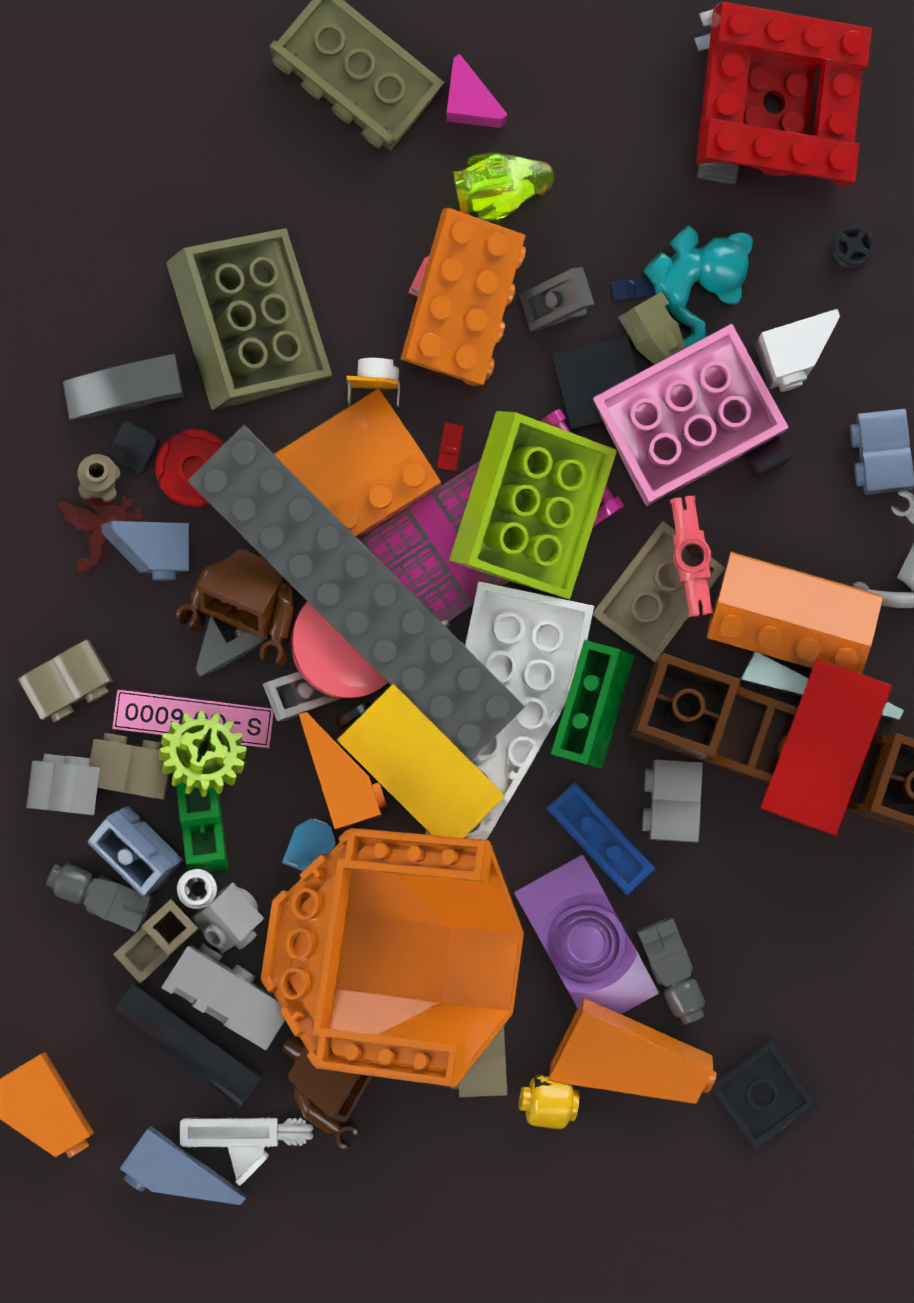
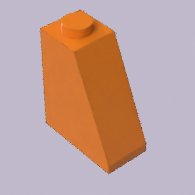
M46 1052L36 1056L0 1079V1120L54 1157L65 1152L68 1158H71L89 1146L86 1138L93 1135L94 1132Z

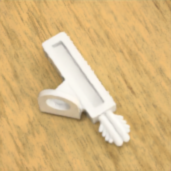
M189 1117L180 1121V1145L188 1148L228 1147L236 1176L235 1182L240 1186L268 1158L269 1155L265 1152L264 1147L278 1146V1140H283L288 1146H291V1143L294 1146L297 1144L302 1146L306 1143V1140L313 1138V1133L311 1132L313 1125L305 1124L306 1120L302 1118L298 1120L294 1118L292 1121L291 1118H288L283 1124H278V1118Z

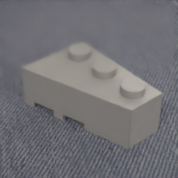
M203 943L200 948L195 945L188 946L161 988L171 994L175 992L192 1003L194 1008L203 1013L205 1011L222 1022L224 1026L267 1050L285 1022L280 1012L282 1007L274 994L253 983L256 976L240 965L236 964L234 969H231L221 963L220 960L223 955L207 944Z

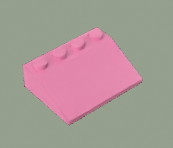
M732 324L593 398L623 464L646 507L782 435L789 428Z

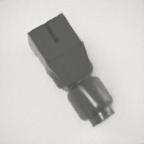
M70 863L65 864L63 867L55 864L46 886L53 888L55 896L76 905L84 901L83 904L88 912L135 932L142 928L141 926L144 924L155 898L152 895L142 897L134 888L104 875L93 880L91 872Z
M668 917L636 930L657 984H663L667 987L664 991V996L672 1015L680 1018L683 1025L704 1017L702 1008L705 1005V1000L697 981L692 978L689 979L693 966L674 919Z

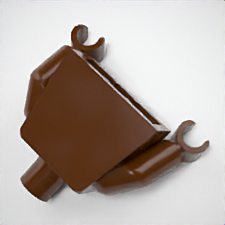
M244 549L237 550L229 558L206 566L202 570L189 596L192 600L191 603L184 604L177 610V620L185 625L189 617L193 615L192 620L189 622V629L197 632L204 627L205 615L203 613L263 639L270 634V641L265 642L260 648L261 659L267 663L269 653L274 649H278L276 665L279 667L283 666L287 660V652L281 644L283 638L288 637L294 613L293 588L288 584V581L263 556H258Z
M292 1034L285 1041L282 1047V1054L295 1062L288 1074V1079L295 1085L293 1094L302 1115L325 1133L335 1134L337 1145L342 1149H348L350 1145L340 1138V1134L343 1131L350 1130L359 1137L357 1127L353 1123L346 1121L373 1076L315 1068L307 1057L309 1052L301 1038Z

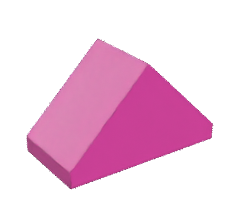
M458 54L453 58L447 105V122L502 128L507 124L508 114L463 57Z

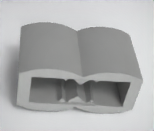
M44 754L43 761H32L26 808L94 815L100 768L89 766L90 758Z
M654 760L653 768H646L644 792H651V808H643L642 831H649V840L698 842L702 788L701 762Z

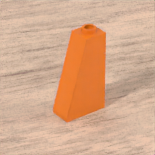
M584 997L549 1067V1079L557 1083L693 1104L697 1103L702 1092L709 1093L717 1075V1072L713 1071L712 1055Z

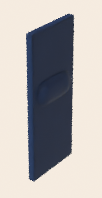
M647 276L611 282L614 302L656 295L654 285Z

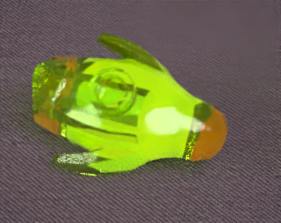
M493 152L471 156L467 159V165L470 167L454 172L460 212L469 214V212L480 211L478 217L483 220H496L506 217L534 194L545 195L555 180L553 170L546 162Z

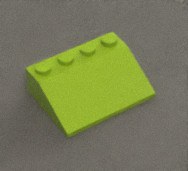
M496 411L449 561L570 600L617 450L516 412Z

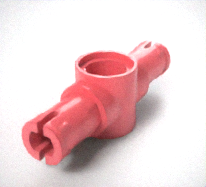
M685 496V510L683 509L681 497L670 500L676 534L672 535L675 549L673 563L678 570L680 583H684L689 612L688 617L700 615L698 602L701 605L702 616L714 613L707 580L711 578L709 567L711 551L709 545L705 542L704 531L699 530L695 496ZM689 546L697 548L702 554L701 564L695 567L686 565L681 558L682 550Z

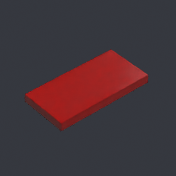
M816 658L761 809L837 837L893 686Z

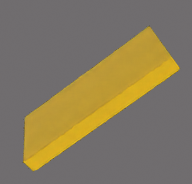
M394 684L337 739L431 835L464 838L505 797Z

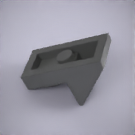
M583 267L572 268L519 294L530 331H536L587 314L586 308L594 305Z
M211 616L196 666L198 675L202 679L261 647L265 642L270 641L269 636L267 635L263 639L239 628L231 633L233 640L227 643L216 621Z

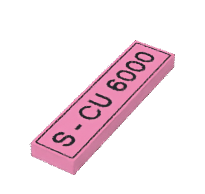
M117 690L112 729L156 735L170 734L169 728L172 721L182 725L183 714L188 713L192 720H195L198 717L199 710H203L206 719L209 720L212 719L215 713H219V723L222 725L231 720L234 723L231 733H242L243 735L240 745L270 748L274 712L271 708Z

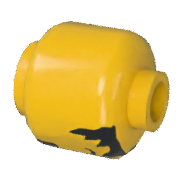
M536 1075L530 1081L529 1087L522 1086L519 1096V1110L525 1111L527 1122L530 1125L563 1129L569 1121H575L579 1107V1091L573 1089L572 1085L554 1082L546 1075Z

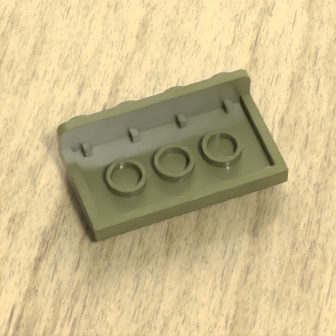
M312 0L278 41L274 40L269 46L270 52L274 56L271 61L277 68L287 75L293 71L304 80L301 86L310 95L318 100L321 96L325 97L334 105L331 110L336 116L347 124L353 120L364 129L361 135L378 149L383 145L391 151L445 86V82L344 0Z

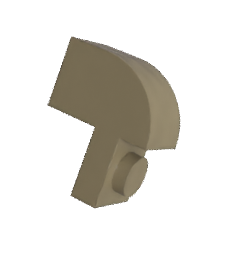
M170 899L113 955L141 984L169 957L174 955L199 929Z

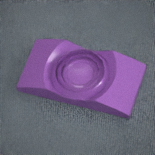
M583 854L514 892L577 1009L584 997L619 1014H623L659 994L638 952L625 932Z

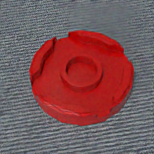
M195 429L179 432V434L169 438L162 445L156 457L155 474L161 489L172 501L184 507L201 508L210 505L187 480L224 443L216 435L205 430Z

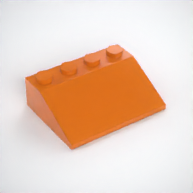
M379 388L274 454L358 539L441 487V481Z

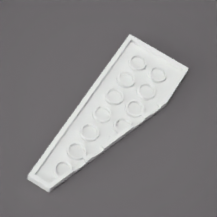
M478 582L465 647L525 708L471 760L505 797L464 838L487 840L566 704L583 642L588 638L594 609L593 605ZM426 830L425 835H431V834Z

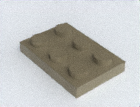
M664 521L657 527L592 614L593 618L653 663L687 620L689 613L684 583H680L678 570L673 563L675 549L672 535L676 534V530ZM689 546L682 550L681 558L686 565L695 567L701 564L702 554L697 548ZM713 558L709 561L711 578L707 579L709 589L725 569Z

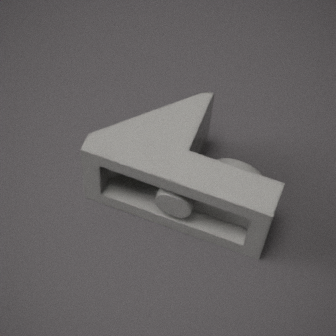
M299 672L263 684L277 721H288L301 713L342 699L328 696L316 690Z

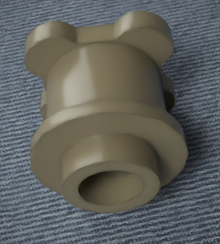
M94 454L86 457L78 468V479L81 483L78 487L80 496L84 499L97 497L102 498L105 502L113 501L117 496L115 484L116 480L120 478V469L107 456ZM96 473H103L101 477H92Z

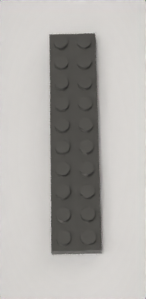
M245 425L187 480L391 685L394 684L470 761L525 708L457 637Z

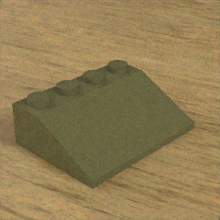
M287 228L186 247L166 262L211 410L247 403L332 376Z

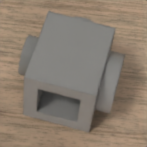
M234 883L217 892L211 904L199 909L191 917V920L204 933L206 940L216 947L221 954L234 946L240 950L250 943L257 935L253 929L264 919L258 912V905L254 897L248 891L236 887Z

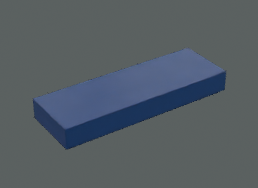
M576 782L546 808L626 896L655 870L653 865Z

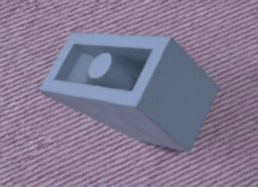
M110 521L102 525V534L139 573H152V580H176V574L189 571V523Z

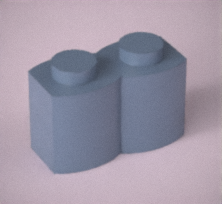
M906 409L858 414L856 424H850L852 448L859 447L861 461L854 464L856 485L863 486L865 495L912 490L914 488V472Z

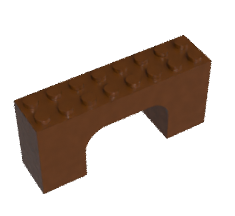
M663 653L654 662L629 737L769 785L798 707L747 690L739 686L741 679ZM899 733L891 735L875 734L847 812L914 834L913 738Z

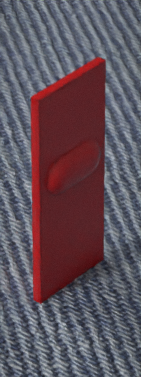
M445 422L437 463L438 469L456 472L463 425Z

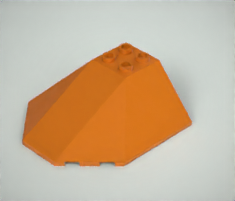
M350 828L338 838L340 842L326 855L321 854L300 874L301 879L288 891L283 890L272 900L261 981L267 991L273 993L282 1007L280 1010L282 1016L293 1034L301 1038L309 1052L307 1057L315 1068L456 1087L511 1017L514 1009L524 932L489 840Z

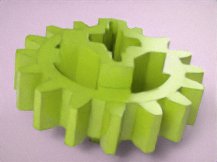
M199 710L198 717L195 720H192L191 716L185 713L183 714L182 725L172 721L169 728L170 734L163 733L161 745L164 747L160 748L159 760L166 762L163 763L162 772L163 774L174 773L171 783L174 787L181 782L185 783L186 794H190L194 787L200 789L202 797H206L210 787H213L220 794L223 790V782L233 786L236 781L235 773H242L245 762L242 759H245L246 747L239 746L243 735L242 733H231L234 724L231 720L224 725L220 724L219 713H215L211 720L206 719L203 710ZM205 745H208L205 756H202L200 762H197L198 755L204 750ZM180 761L184 762L187 768H185Z

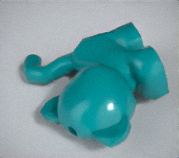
M688 225L670 242L675 250V254L671 258L665 253H660L644 268V273L654 285L655 294L663 292L669 302L665 305L666 309L671 312L679 323L690 328L691 335L683 340L685 348L706 338L705 322L686 308L691 287L696 281H699L703 288L711 293H716L720 301L737 305L742 298L741 285L746 279L749 264L748 254L753 245V239L750 235L736 233L728 238L714 237L706 245L698 249L695 247L698 243V234Z

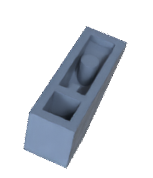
M152 1126L146 1130L120 1167L126 1173L123 1179L141 1192L147 1188L156 1193L241 1205L247 1197L245 1192Z

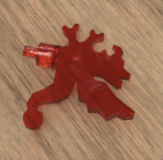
M127 495L122 496L123 504L120 507L113 505L114 500L105 502L102 498L97 497L84 499V505L96 510L100 516L93 515L89 509L75 507L64 501L58 502L61 511L64 512V521L72 523L75 530L83 529L86 532L95 530L90 536L91 558L89 560L80 558L76 562V567L80 572L89 571L102 558L103 543L108 541L102 534L103 524L110 521H143V516L139 515L142 512L141 508H138L134 513H126L127 507L133 503L132 500L127 499Z

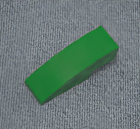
M205 745L204 750L198 755L197 762H200L202 756H205L208 745ZM180 761L185 768H187L185 763ZM181 782L177 785V796L188 871L201 869L211 873L229 870L220 794L213 787L208 788L206 797H202L200 789L196 787L193 788L190 794H186V784Z

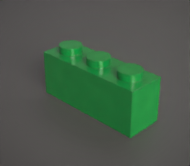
M584 640L551 754L602 769L635 655L620 649Z

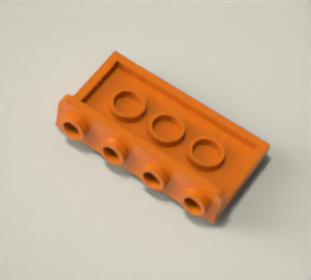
M451 208L442 209L400 360L463 380L465 384L470 386L484 385L485 381L490 378L494 368V359L491 357L495 343L500 341L504 332L505 323L502 321L505 307L511 303L515 293V284L512 282L516 269L521 266L525 257L526 249L523 243L526 235Z

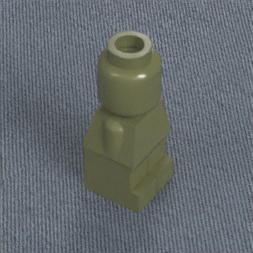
M663 292L656 294L618 317L635 345L634 347L654 365L685 348L678 322L671 318L665 307L669 302Z

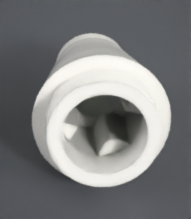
M193 869L186 872L179 879L177 885L179 899L185 906L192 909H201L211 904L217 892V885L212 875L201 869ZM198 881L205 884L206 893L203 896H196L193 892V886Z

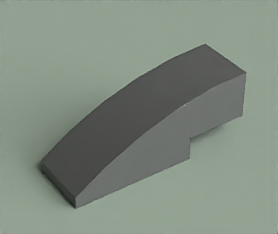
M175 354L128 363L63 381L70 420L146 407L149 403L184 397L178 360Z

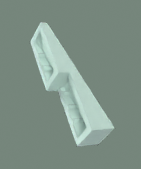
M757 652L751 655L740 677L741 683L801 698L808 682V678ZM887 702L881 718L891 721L899 720L904 710Z

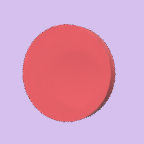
M308 601L302 605L292 624L290 648L299 673L312 687L328 696L351 699L371 694L388 683Z

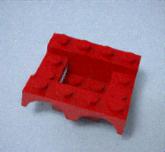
M721 2L713 9L696 163L739 164L759 169L765 175L777 177L784 175L817 177L832 181L838 187L844 188L855 183L860 144L855 143L861 79L862 70L868 67L872 28ZM820 67L813 135H808L815 70ZM770 93L778 97L781 104L778 113H771L766 110L763 104L765 94Z

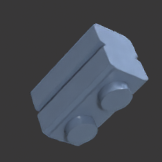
M129 806L109 815L87 842L142 897L161 888L184 861L145 821L142 822L140 817Z

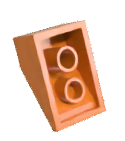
M307 712L299 714L335 830L381 817L380 808L387 806L381 784L379 782L372 784L371 778Z

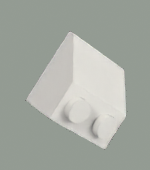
M838 309L761 333L755 348L769 389L779 386L780 391L785 392L803 385L802 381L807 379L808 374L815 366L840 317Z

